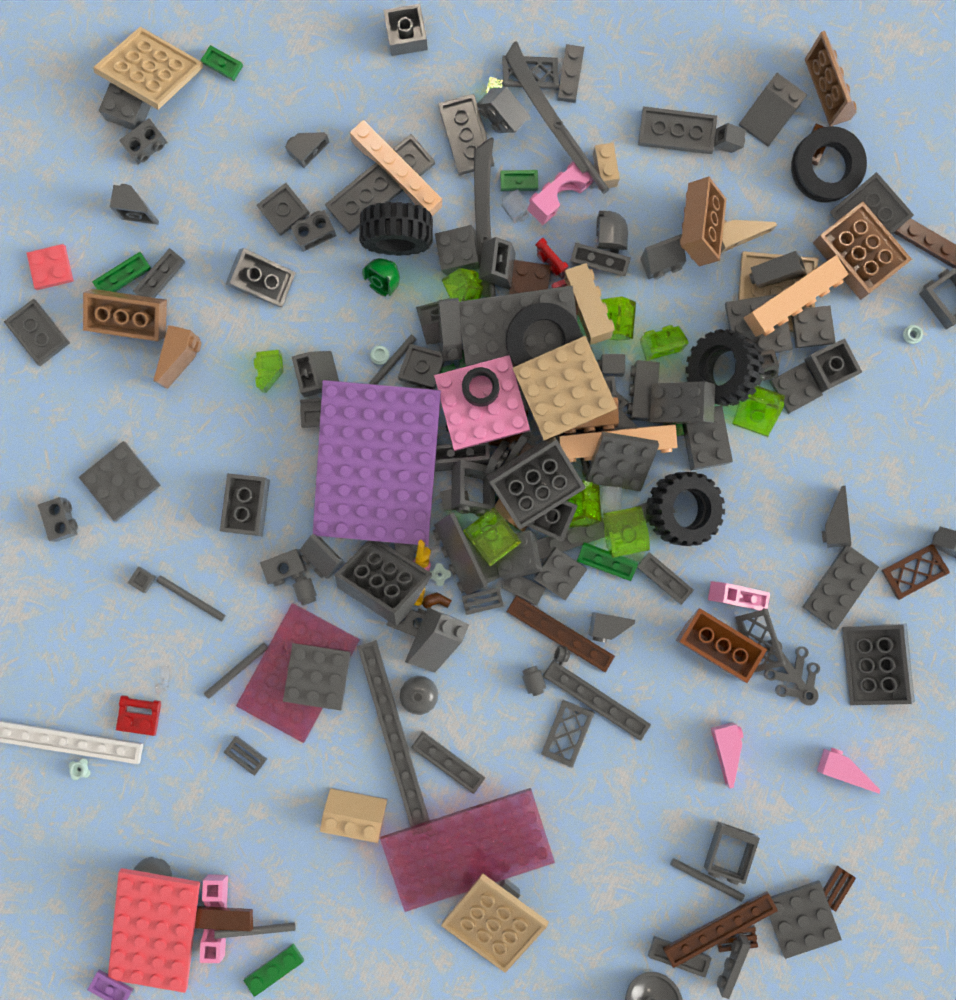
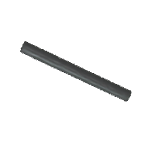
M412 334L368 384L377 385L408 350L409 345L417 340Z
M160 575L156 582L221 622L224 620L226 615L163 576Z
M262 643L204 692V695L208 699L211 698L268 649V646Z
M675 858L670 863L671 866L741 902L745 897V894Z
M294 922L254 926L251 932L214 930V939L295 931L296 926Z

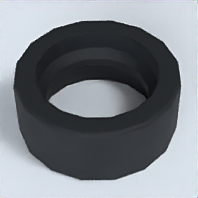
M484 367L474 368L464 376L462 381L463 395L472 405L478 407L488 406L498 397L500 390L499 380L490 369ZM477 376H485L492 383V391L485 398H476L469 391L471 380Z

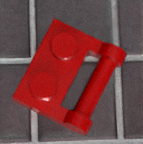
M543 237L535 244L537 256L542 262L551 265L549 269L554 276L558 275L562 279L565 270L569 266L566 262L561 261L547 245V241Z
M122 695L119 700L116 730L155 736L161 701L154 700L152 702L131 699L128 696ZM132 706L152 709V714L127 711V708Z

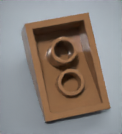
M168 325L153 381L168 389L194 360L197 352L200 351V338L191 330Z

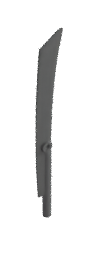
M515 41L507 52L505 59L521 86L582 173L588 172L603 194L607 193L609 188L548 102L532 75L518 42Z
M489 138L474 150L475 219L480 257L482 255L483 242L491 239L490 172L494 138ZM481 280L483 297H496L495 284Z

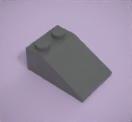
M776 73L741 120L739 126L746 129L748 133L768 147L802 104L807 94L779 73Z
M242 248L237 253L225 284L243 293L282 307L296 272Z
M428 607L405 662L436 672L462 643L469 624Z

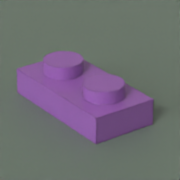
M99 969L87 990L104 1000H128L134 988L108 977L107 973Z

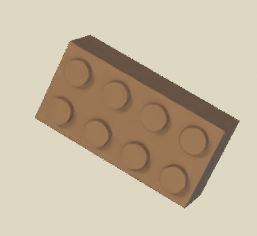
M709 176L688 183L684 222L682 223V238L680 239L682 249H685L698 266L720 261L727 199Z
M97 289L83 292V331L151 341H160L165 338L166 299Z

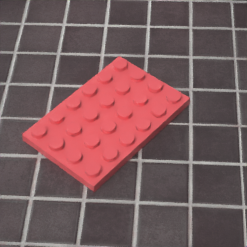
M124 868L120 869L118 872L108 977L126 983L186 992L200 888L199 881Z

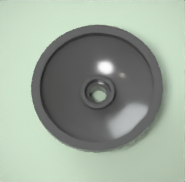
M646 972L637 976L630 983L625 1000H683L676 984L667 976L657 972Z

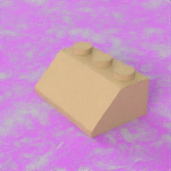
M330 788L319 832L378 843L387 799Z

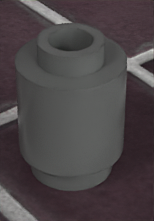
M306 576L295 579L296 583L292 585L298 602H301L303 606L317 601L315 597L317 594L311 578L307 579Z
M537 666L523 670L522 678L528 694L532 693L533 696L544 693L543 689L546 688L542 673L538 670Z

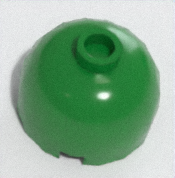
M377 258L369 262L362 269L364 280L368 278L371 283L369 285L370 288L381 296L386 297L388 294L391 296L397 289L400 275L397 265L393 261Z

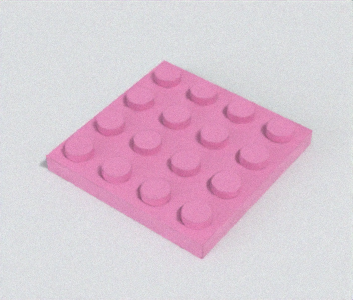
M510 355L434 375L437 388L441 390V403L454 451L530 431ZM478 367L490 369L499 380L500 390L498 397L493 403L483 407L474 406L469 403L462 391L464 376L468 371ZM477 376L469 384V391L476 398L489 396L493 388L490 379L485 376Z

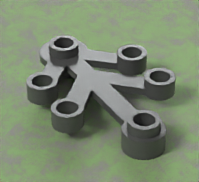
M772 640L767 641L769 644L773 645ZM778 641L782 651V644L780 641ZM765 645L767 653H769L771 648ZM802 646L796 648L795 668L782 652L786 665L783 667L787 673L767 669L764 671V677L770 681L776 679L795 683L799 689H789L785 685H778L775 688L778 696L798 697L805 705L815 704L819 695L814 685L816 674L820 671V666L814 662L807 665L808 677L805 684L802 680L804 660L809 654L808 649ZM800 649H804L805 651L803 656H800L799 654ZM773 651L771 655H775L777 657L776 652ZM812 665L816 666V670L814 672H812L810 669ZM769 671L773 672L772 678H769L767 675ZM781 687L785 689L783 694L779 693ZM808 692H811L812 697L810 699L806 698V694Z

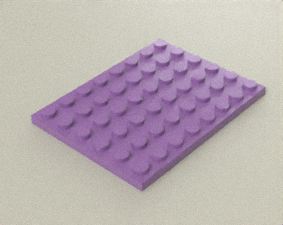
M323 380L313 520L314 534L325 537L418 545L419 540H422L426 546L429 545L441 390Z

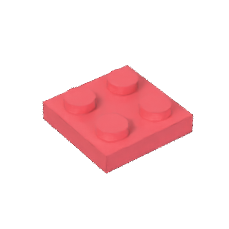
M64 244L27 252L34 289L41 290L74 282L67 249Z

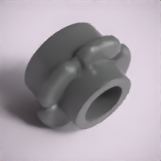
M558 646L555 650L554 661L559 662L560 665L568 662L570 651H568L566 646L565 648Z

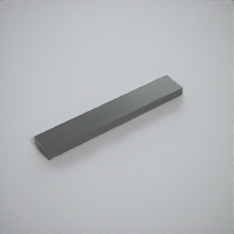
M552 660L543 674L544 678L640 741L651 726L650 723L554 660Z

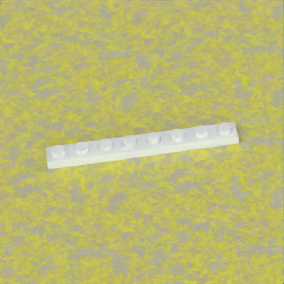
M0 721V742L133 764H139L141 761L143 743Z

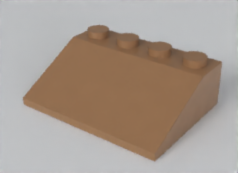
M822 31L807 54L805 62L829 126H834L851 120L857 112L856 103L852 101L850 87L846 84L843 77V69L837 61V53L833 50L826 32Z
M864 202L857 205L813 242L826 260L837 255L849 274L843 280L860 300L912 260Z

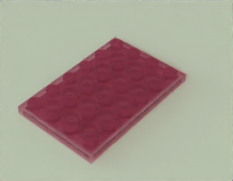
M292 603L236 706L305 743L323 708L283 702L292 643L351 651L352 656L360 639Z

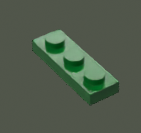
M138 252L93 280L92 283L97 290L116 292L152 268L143 254Z
M586 542L583 543L577 558V562L628 581L632 580L638 566L637 561Z
M293 943L245 977L243 981L255 997L302 964L304 958Z

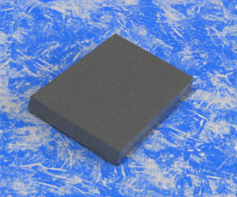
M32 299L4 321L39 366H42L70 344L35 299Z

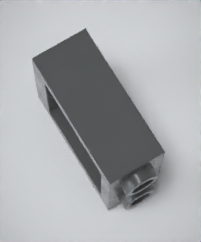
M956 267L951 271L947 268L938 275L940 279L936 282L932 279L923 286L925 290L919 293L946 330L956 324V314L952 316L933 289L948 278L956 286Z
M459 460L452 466L451 510H457L461 514L473 513L478 517H486L495 510V491L486 478L489 474L485 473L488 465ZM465 476L483 480V503L465 500Z
M718 821L704 868L712 877H725L728 882L735 885L739 883L746 884L760 838L753 833ZM722 834L747 842L738 873L713 865Z

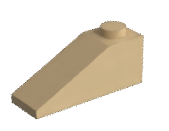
M724 220L721 253L772 232L777 226L776 222L731 220L727 222Z

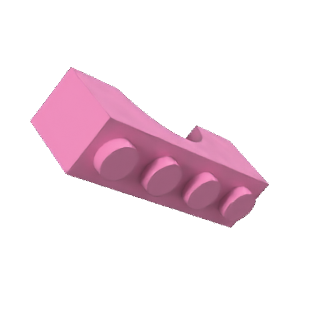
M573 161L564 173L562 171L558 173L552 183L548 182L545 184L539 194L536 192L531 196L527 210L544 225L556 215L560 207L557 197L559 192L573 190L582 193L594 180L588 172L582 173Z
M209 874L203 880L202 901L205 907L227 908L228 875ZM204 929L200 942V963H220L225 956L226 938L214 939V930Z

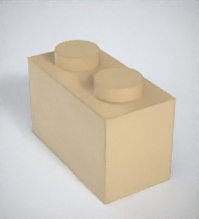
M614 142L595 145L593 159L596 171L608 188L617 187L620 177Z

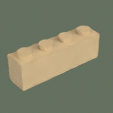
M587 263L565 270L564 280L567 286L573 285L575 308L589 344L592 345L612 338L615 327L612 319H608V309L605 302L602 303L600 299L601 291L599 286H595L593 281L595 277L592 269H589Z

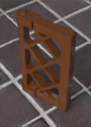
M933 544L881 570L898 600L950 573ZM930 552L932 560L922 559V555ZM917 559L915 570L905 567V564ZM920 561L930 563L928 574L918 571ZM936 565L941 572L932 576L933 566ZM901 568L898 579L893 578L891 572ZM903 570L914 572L911 583L901 580ZM917 574L927 576L926 580L914 584ZM900 582L910 585V588L901 592L899 588Z

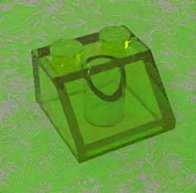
M459 268L442 279L450 299L458 298L459 302L481 299L484 287L481 283L482 280L479 279L478 272Z
M623 296L601 299L602 303L605 302L607 306L608 319H612L615 327L612 338L607 340L621 341L633 339L636 302Z
M673 325L665 326L658 332H655V330L644 332V335L640 338L646 361L682 352L689 344L680 326L673 327Z
M756 385L755 389L757 391L753 395L749 394V399L744 402L740 401L732 424L768 437L784 408L785 395Z
M582 480L586 488L568 499V501L578 505L569 528L588 527L602 522L599 485Z
M641 506L603 513L606 547L612 558L650 550L649 532Z
M494 507L463 530L469 542L489 566H492L522 543Z

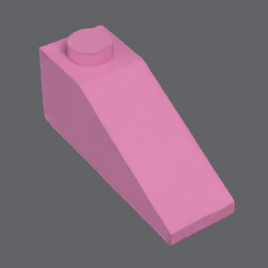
M711 581L708 600L762 610L763 608H768L770 593Z
M732 722L711 728L723 778L728 788H734L742 748L741 738H743L741 727Z
M831 748V751L823 750L817 769L818 772L878 794L880 793V789L848 757L842 755L843 751Z

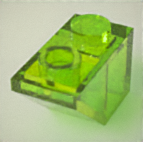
M279 350L256 352V358L253 360L254 368L258 371V376L255 377L256 387L263 393H267L284 372L282 353Z

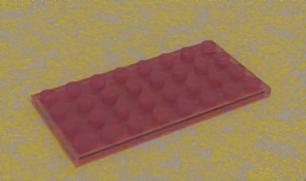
M531 788L380 837L405 912L468 892L482 874L494 882H498L555 863Z

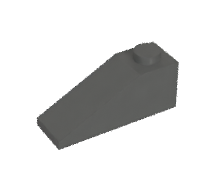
M458 298L439 300V349L443 361L462 359V335Z
M841 486L825 524L826 531H822L823 543L827 542V548L851 546L846 486Z

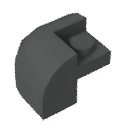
M599 210L596 225V236H598L597 248L610 249V252L616 254L620 250H627L628 227L626 220L619 213Z

